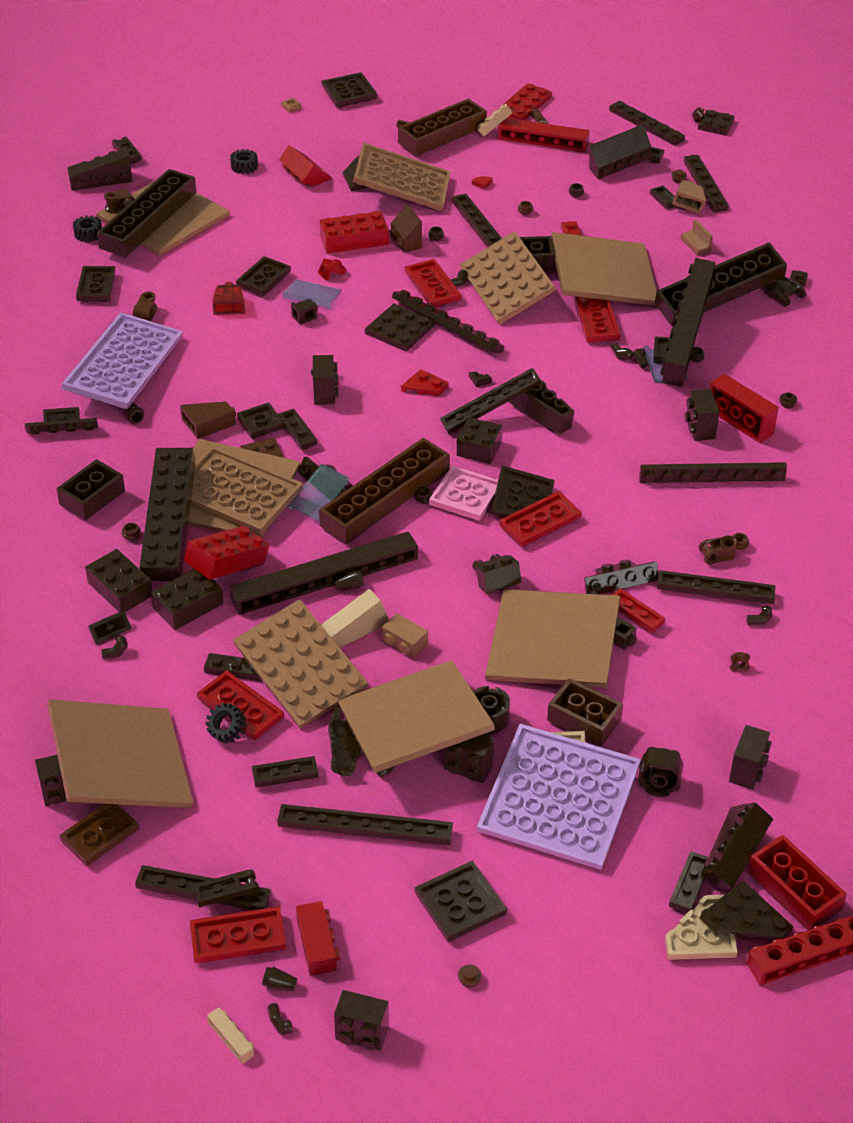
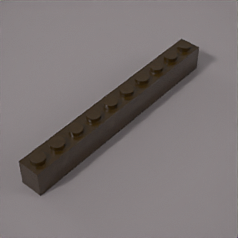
M409 531L231 585L229 586L231 601L238 615L334 586L336 585V579L354 570H360L363 577L417 560L418 545Z

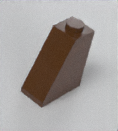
M226 401L184 404L180 406L181 419L197 439L235 425L236 411Z

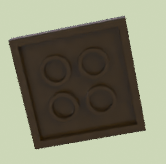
M362 72L321 81L322 87L336 107L377 99V92Z
M393 303L365 328V334L407 352L435 326V321Z
M473 860L414 887L415 894L447 942L507 914V908Z

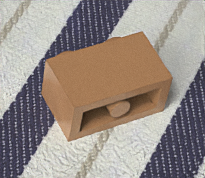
M396 613L382 626V640L386 644L397 648L403 654L414 658L428 645V630Z

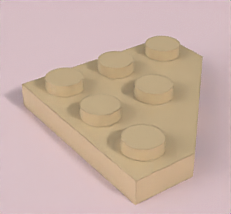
M705 895L699 901V904L693 910H690L673 930L671 929L666 934L665 945L668 960L737 958L738 952L735 935L731 933H726L725 935L715 934L699 919L706 909L724 895Z

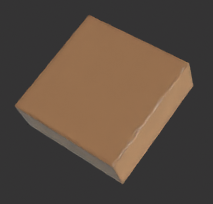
M295 98L281 102V106L289 113L301 109V103Z

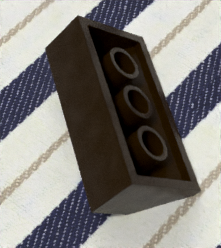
M639 125L589 146V169L598 180L651 158L652 146L644 125Z

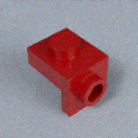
M324 258L318 273L325 280H329L332 273L344 275L347 269L338 259L330 260Z

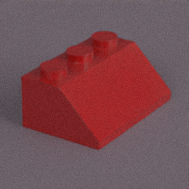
M288 145L279 158V161L283 163L282 167L288 171L291 170L290 174L296 178L299 177L298 181L305 186L309 184L313 187L332 179V176L312 159Z

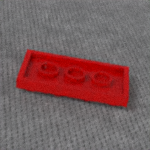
M527 83L504 103L512 110V114L507 118L526 120L531 115L532 108H540L552 97V91Z
M435 259L405 266V273L427 303L438 307L461 300L462 294Z
M575 296V305L586 342L620 340V332L610 300Z
M558 491L499 520V526L523 547L581 518L582 512Z
M227 670L197 692V698L213 710H216L214 706L217 704L221 706V703H230L239 708L247 720L244 721L247 726L246 728L242 727V730L254 741L284 718V712ZM226 716L225 719L232 723V717Z
M280 906L189 920L195 964L286 950Z

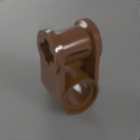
M127 189L107 192L104 194V199L106 200L105 210L110 213L121 211L135 198Z
M147 291L141 294L133 308L134 317L152 321L157 311L155 293Z
M730 535L706 539L699 544V550L704 554V561L707 564L730 561L736 556L737 539Z

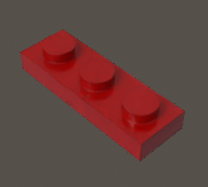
M621 588L612 594L620 596L619 612L650 633H654L665 624V617Z

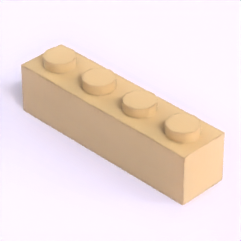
M507 104L501 105L500 109L495 110L483 123H479L477 128L483 136L512 114V110Z
M218 1007L207 1015L208 1024L241 1064L254 1056V1045L246 1040L245 1034L237 1029L234 1021H230L225 1011Z

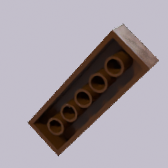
M468 98L398 127V143L415 156L421 155L477 131L479 123H483L487 118V111Z

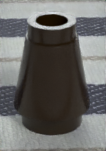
M133 402L128 409H125L130 422L139 423L143 420V409Z
M354 570L335 580L338 591L359 589L360 586L364 585L360 570Z
M274 966L273 968L267 967L262 985L267 986V989L294 992L298 978Z

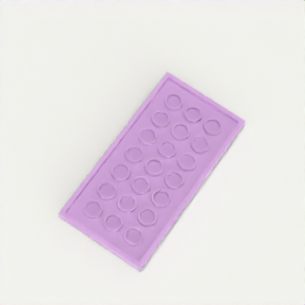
M120 312L63 381L62 389L128 409L180 341L183 331Z

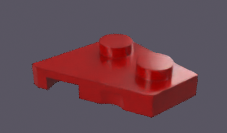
M420 369L401 385V392L406 393L408 389L417 390V394L439 396L449 388V382Z

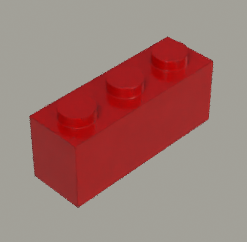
M323 901L296 906V919L309 976L336 971V961L340 960L338 947H333L332 943L335 941L334 929L328 926V923L331 922L329 909H324Z

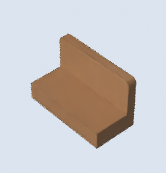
M693 220L692 231L681 233V240L697 256L711 252L712 234L698 220Z

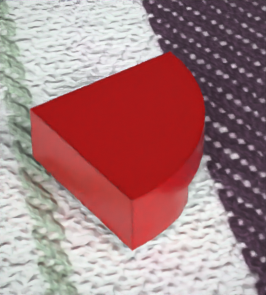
M488 176L472 179V185L482 189H486L493 183V178Z

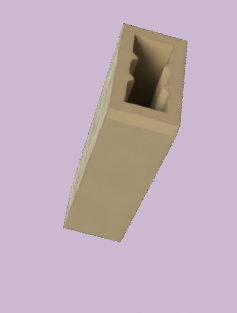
M368 589L321 624V626L341 648L381 628L389 621V618L381 600Z

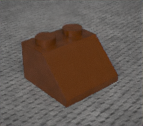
M409 205L404 206L391 222L390 230L391 238L396 241L398 247L404 253L422 248V221Z

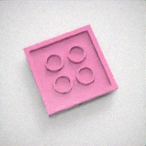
M452 465L430 497L429 505L480 521L494 500L498 480Z

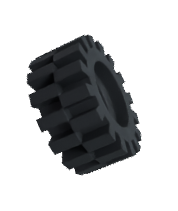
M236 150V152L234 151L230 155L231 169L234 172L237 171L238 174L240 172L242 174L247 172V174H250V171L253 173L254 170H257L258 156L253 150Z
M85 215L84 218L81 216L80 219L77 218L73 222L74 236L77 240L80 239L81 242L84 240L85 242H88V240L93 242V239L98 240L97 232L102 228L100 218Z
M221 703V706L218 704L214 706L216 710L211 709L209 712L212 715H207L206 717L209 722H206V726L209 727L206 728L207 732L215 739L224 743H228V741L233 743L235 742L234 738H241L238 734H244L245 731L242 730V727L246 728L247 726L244 721H247L246 717L243 716L244 713L230 703ZM226 716H231L232 723L230 727L226 730H221L222 720Z

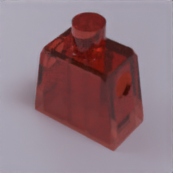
M226 282L224 285L216 286L212 299L214 315L245 314L244 297L240 285Z

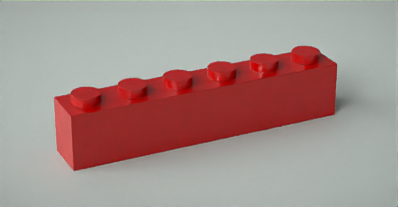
M506 118L498 126L499 140L586 152L589 144L590 130L512 118Z

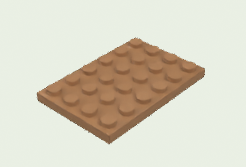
M363 142L353 182L430 207L434 210L442 211L451 171Z
M515 231L460 264L461 269L468 272L469 281L499 325L556 291L555 286Z
M211 446L196 461L191 505L240 526H246L250 530L262 535L303 489V483L220 448Z
M300 599L233 639L236 648L299 729H302L334 707H337L338 701L359 693L368 687V682Z

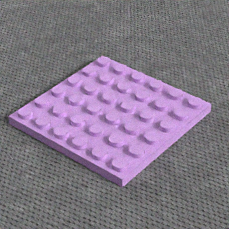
M519 724L477 824V831L602 870L638 773L641 759Z

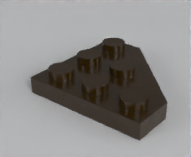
M502 465L491 514L505 518L552 495L555 480Z
M741 881L706 909L699 917L715 934H738L739 938L756 940L758 937L768 939L769 942L783 939L794 928L791 923L745 881Z

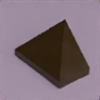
M124 610L88 625L95 644L132 628Z

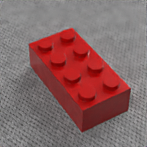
M382 211L358 213L349 216L344 215L320 220V236L327 254L389 245V229Z
M725 373L710 382L709 389H711L719 409V418L759 443H762L774 434L779 409L777 405Z
M240 526L188 541L184 561L211 580L265 564L270 544L263 540L261 536L253 533L248 527Z
M781 835L750 856L747 872L808 930L823 924L843 910L847 893L784 835Z

